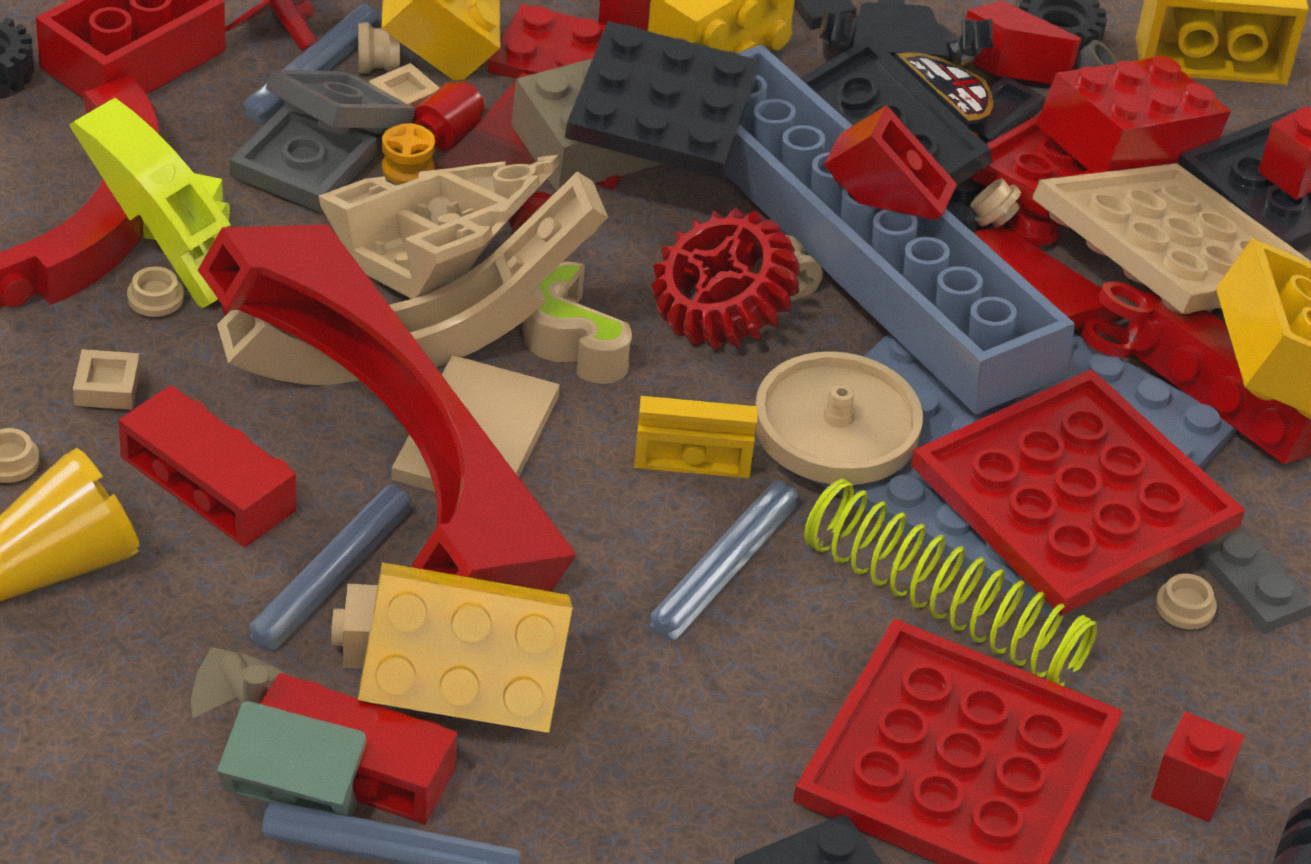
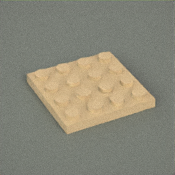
M1178 164L1043 179L1039 181L1032 198L1050 212L1049 216L1052 220L1060 225L1072 228L1086 239V245L1091 250L1111 258L1124 268L1123 273L1129 279L1146 285L1161 297V302L1164 306L1180 314H1191L1196 311L1221 308L1216 287L1252 238L1311 263L1301 253Z

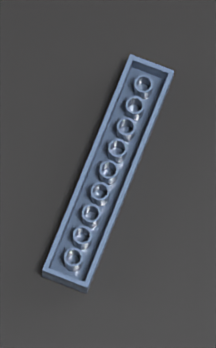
M763 45L737 53L760 60L754 87L724 171L726 177L788 236L798 239L808 255L816 259L821 267L975 415L1068 377L1075 325L1073 321L947 209H945L942 216L932 220L859 204L845 188L837 184L831 172L823 165L839 134L853 125Z

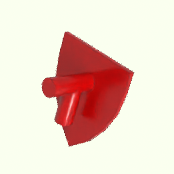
M262 0L225 27V30L229 32L273 9L301 51L307 49L318 40L305 22L314 14V7L307 0H301L294 4L291 0Z

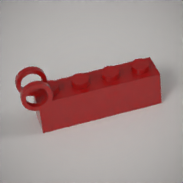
M1114 281L1103 284L1098 295L1100 302L1113 313L1131 321L1127 329H1124L1107 320L1088 319L1081 331V336L1089 346L1111 357L1128 358L1133 354L1200 404L1213 407L1219 413L1221 419L1283 464L1311 456V419L1305 417L1290 405L1275 399L1269 401L1260 399L1245 388L1228 328L1224 322L1207 310L1196 311L1191 314L1174 312L1163 305L1161 297L1154 291L1143 293L1130 285ZM1114 295L1124 297L1138 306L1134 307L1125 304ZM1096 332L1107 334L1118 340L1121 344L1109 342L1100 337Z

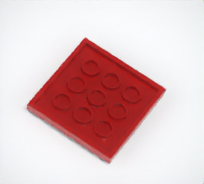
M1093 369L914 449L911 467L1037 593H1045V601L1053 609L1058 604H1064L1065 608L1061 609L1058 613L1060 616L1240 527L1245 513V509Z
M894 618L797 782L793 802L829 818H834L841 814L848 816L858 830L938 864H1052L1119 728L1124 710Z

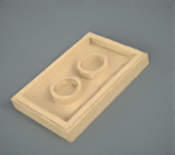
M452 355L442 376L519 477L559 397L560 384ZM409 435L392 466L391 480L435 492L428 467L417 445Z

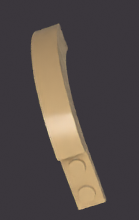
M576 172L494 253L468 273L427 294L389 305L436 368L448 364L452 355L464 357L497 340L525 321L546 302L539 284L552 274L576 248L593 235L598 227L608 219L593 181ZM231 310L217 324L228 363L253 374L305 385L327 386L360 381L343 366L298 337L239 310Z

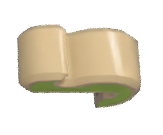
M570 261L562 262L552 274L539 284L546 302L525 321L520 323V334L524 346L538 357L553 362L577 361L576 374L581 379L599 384L614 383L623 379L629 370V351L632 340L629 324L578 304L583 296L585 264Z

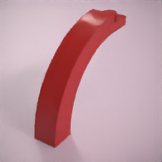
M132 75L84 91L86 114L116 98L159 134L158 121L153 106L144 90ZM103 179L89 201L65 222L39 237L0 252V308L19 306L26 302L30 296L38 293L51 306L95 283L114 269L139 243L143 237L142 217L138 215L129 220Z

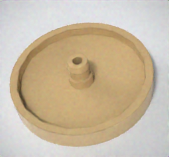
M845 352L808 353L779 364L761 382L755 406H758L757 428L755 432L766 452L786 469L807 479L832 484L842 478L851 482L852 485L865 484L884 479L899 471L909 462L913 456L914 449L918 446L923 422V412L919 398L903 377L875 360Z

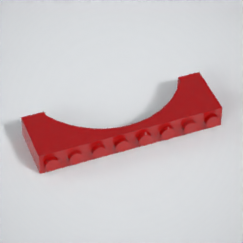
M329 225L222 227L200 265L198 272L226 311L239 310L266 321L298 337L343 366L388 406L417 445L428 467L435 489L437 525L431 537L411 565V568L551 592L577 554Z

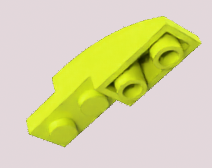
M116 98L69 124L128 219L131 220L138 215L142 217L196 304L204 308L218 300L198 272V269L221 228L228 227L231 224L193 171L152 127Z

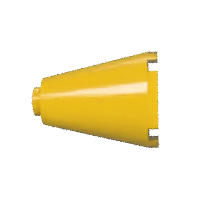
M79 448L64 454L0 515V602L127 560L139 552L137 549L140 547L139 540L122 505L115 494L108 495L98 479L103 477L102 474Z

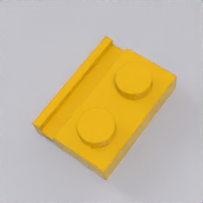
M641 396L634 468L749 478L755 430L757 428L758 406Z

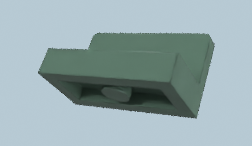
M245 701L238 712L217 773L226 792L267 803L277 801L353 816L357 800L352 784L365 750L367 739L365 733L359 730Z

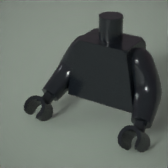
M878 0L877 3L865 2L860 6L858 19L854 18L852 13L841 14L824 9L819 36L820 39H823V56L827 62L869 36L879 43L892 57L898 53H924L942 58L965 69L971 66L982 49L993 48L994 46L992 19L972 21L971 19L962 20V35L957 37L944 25L937 23L931 8L926 5L905 4L904 0Z

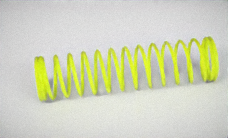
M843 478L833 482L824 490L811 510L804 530L806 545L819 552H825L830 549L831 545L822 547L824 541L818 543L817 533L827 505L844 488L840 506L827 530L833 528L832 533L834 535L831 551L835 562L840 564L847 562L850 556L846 558L838 557L836 553L837 541L843 523L852 506L863 496L856 515L840 538L848 536L853 530L867 503V491L862 490L854 495L852 483ZM884 501L873 506L866 515L855 537L851 551V566L856 574L867 573L869 567L865 569L857 568L856 554L867 525L881 507L882 509L874 528L859 549L868 546L884 521L887 512V505ZM903 512L898 513L891 519L874 550L870 575L875 585L881 586L888 581V579L881 581L876 578V564L885 539L896 522L901 518L893 539L880 555L879 560L886 558L898 542L906 524V515ZM921 523L915 526L905 538L898 551L890 575V588L893 596L902 597L908 591L899 592L896 590L895 578L897 570H904L916 555L925 536V524ZM921 529L918 539L912 551L909 553L905 561L899 567L900 561L910 541ZM939 535L931 541L920 558L910 585V600L915 608H923L928 602H916L915 588L918 582L924 581L938 562L945 546L944 535ZM940 541L938 549L932 561L930 562L926 570L923 572V574L919 577L923 565L927 560L930 552ZM959 546L951 552L936 578L929 606L933 619L941 620L946 617L947 613L941 615L935 613L936 596L938 593L944 592L956 576L965 556L964 546ZM959 553L951 573L939 588L948 567ZM982 557L977 558L967 569L953 597L949 621L954 631L959 632L966 628L967 624L962 626L955 624V611L957 605L965 602L978 583L985 567V560ZM979 565L972 582L970 583L964 594L961 596V593L970 575ZM999 569L992 574L978 597L970 620L969 632L972 642L981 643L987 637L979 638L975 636V623L977 616L986 612L998 594L1005 578L1004 569ZM999 576L993 591L991 592L990 596L988 597L984 605L981 607L990 587ZM1023 580L1017 581L1011 587L996 614L990 632V647L993 654L1000 655L1006 651L1007 647L1003 649L995 647V637L998 627L1003 626L1021 600L1025 590ZM1017 589H1018V592H1017V594H1016V596H1015V598H1014L1012 604L1010 605L1009 609L1006 611V613H1005L1004 616L1002 617V615H1003V613H1004V611H1005V609H1006V607H1007L1009 601L1011 600L1012 596L1015 594V592H1016ZM1039 592L1032 598L1015 629L1010 647V658L1014 666L1019 667L1026 663L1027 659L1018 661L1015 658L1017 642L1019 638L1024 637L1039 615L1045 602L1044 592ZM1037 603V606H1036L1034 612L1032 613L1030 619H1029V620L1027 621V623L1025 624V621H1026V619L1028 618V616H1029L1031 610L1033 609V607H1034L1035 604ZM1063 603L1058 604L1048 616L1034 645L1030 668L1032 674L1039 677H1044L1047 671L1036 672L1037 656L1039 650L1048 644L1063 619V616L1058 614L1061 609L1065 608ZM1056 615H1057V618H1056L1055 622L1053 623L1051 629L1049 630V632H1048L1047 635L1045 636V634H1046V632L1048 631V629H1049V627H1050L1052 621L1054 620V618H1055ZM1081 615L1072 623L1052 659L1047 680L1059 684V674L1063 664L1079 637L1084 633L1082 641L1068 665V669L1074 667L1073 672L1081 668L1095 641L1097 633L1096 621ZM1065 681L1062 682V683H1060L1059 685L1064 686V685H1065Z

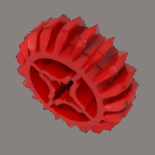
M734 207L726 218H723L722 215L713 210L710 221L701 223L693 218L692 230L687 233L675 231L676 245L661 247L663 261L653 265L656 280L651 284L653 288L652 293L658 305L657 310L663 321H667L674 334L679 336L685 335L688 341L695 346H699L706 341L708 346L712 347L716 352L726 340L737 349H739L742 338L748 335L760 341V329L765 325L778 328V317L776 314L778 312H791L792 301L790 296L800 293L799 281L797 279L801 274L799 270L800 263L794 254L795 248L788 236L785 237L780 227L772 219L765 221L755 210L744 216L742 212ZM760 258L763 260L759 274H755L756 269L754 265ZM696 284L697 293L693 300H690L693 285Z

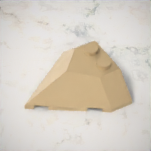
M559 155L537 157L538 162L530 165L513 164L506 166V162L503 161L419 172V178L400 185H393L387 182L385 176L367 178L319 195L320 206L338 238L365 274L412 299L445 286L468 273L500 229L560 165Z

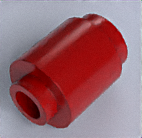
M468 82L447 83L416 107L412 124L420 125L430 130L434 135L435 147L446 151L480 122L481 115L484 112V100L480 92Z

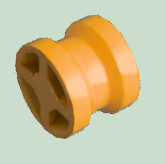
M399 124L385 131L382 137V151L385 155L382 160V173L388 180L400 185L419 178V172L434 170V162L431 157L435 152V139L430 130L416 124Z

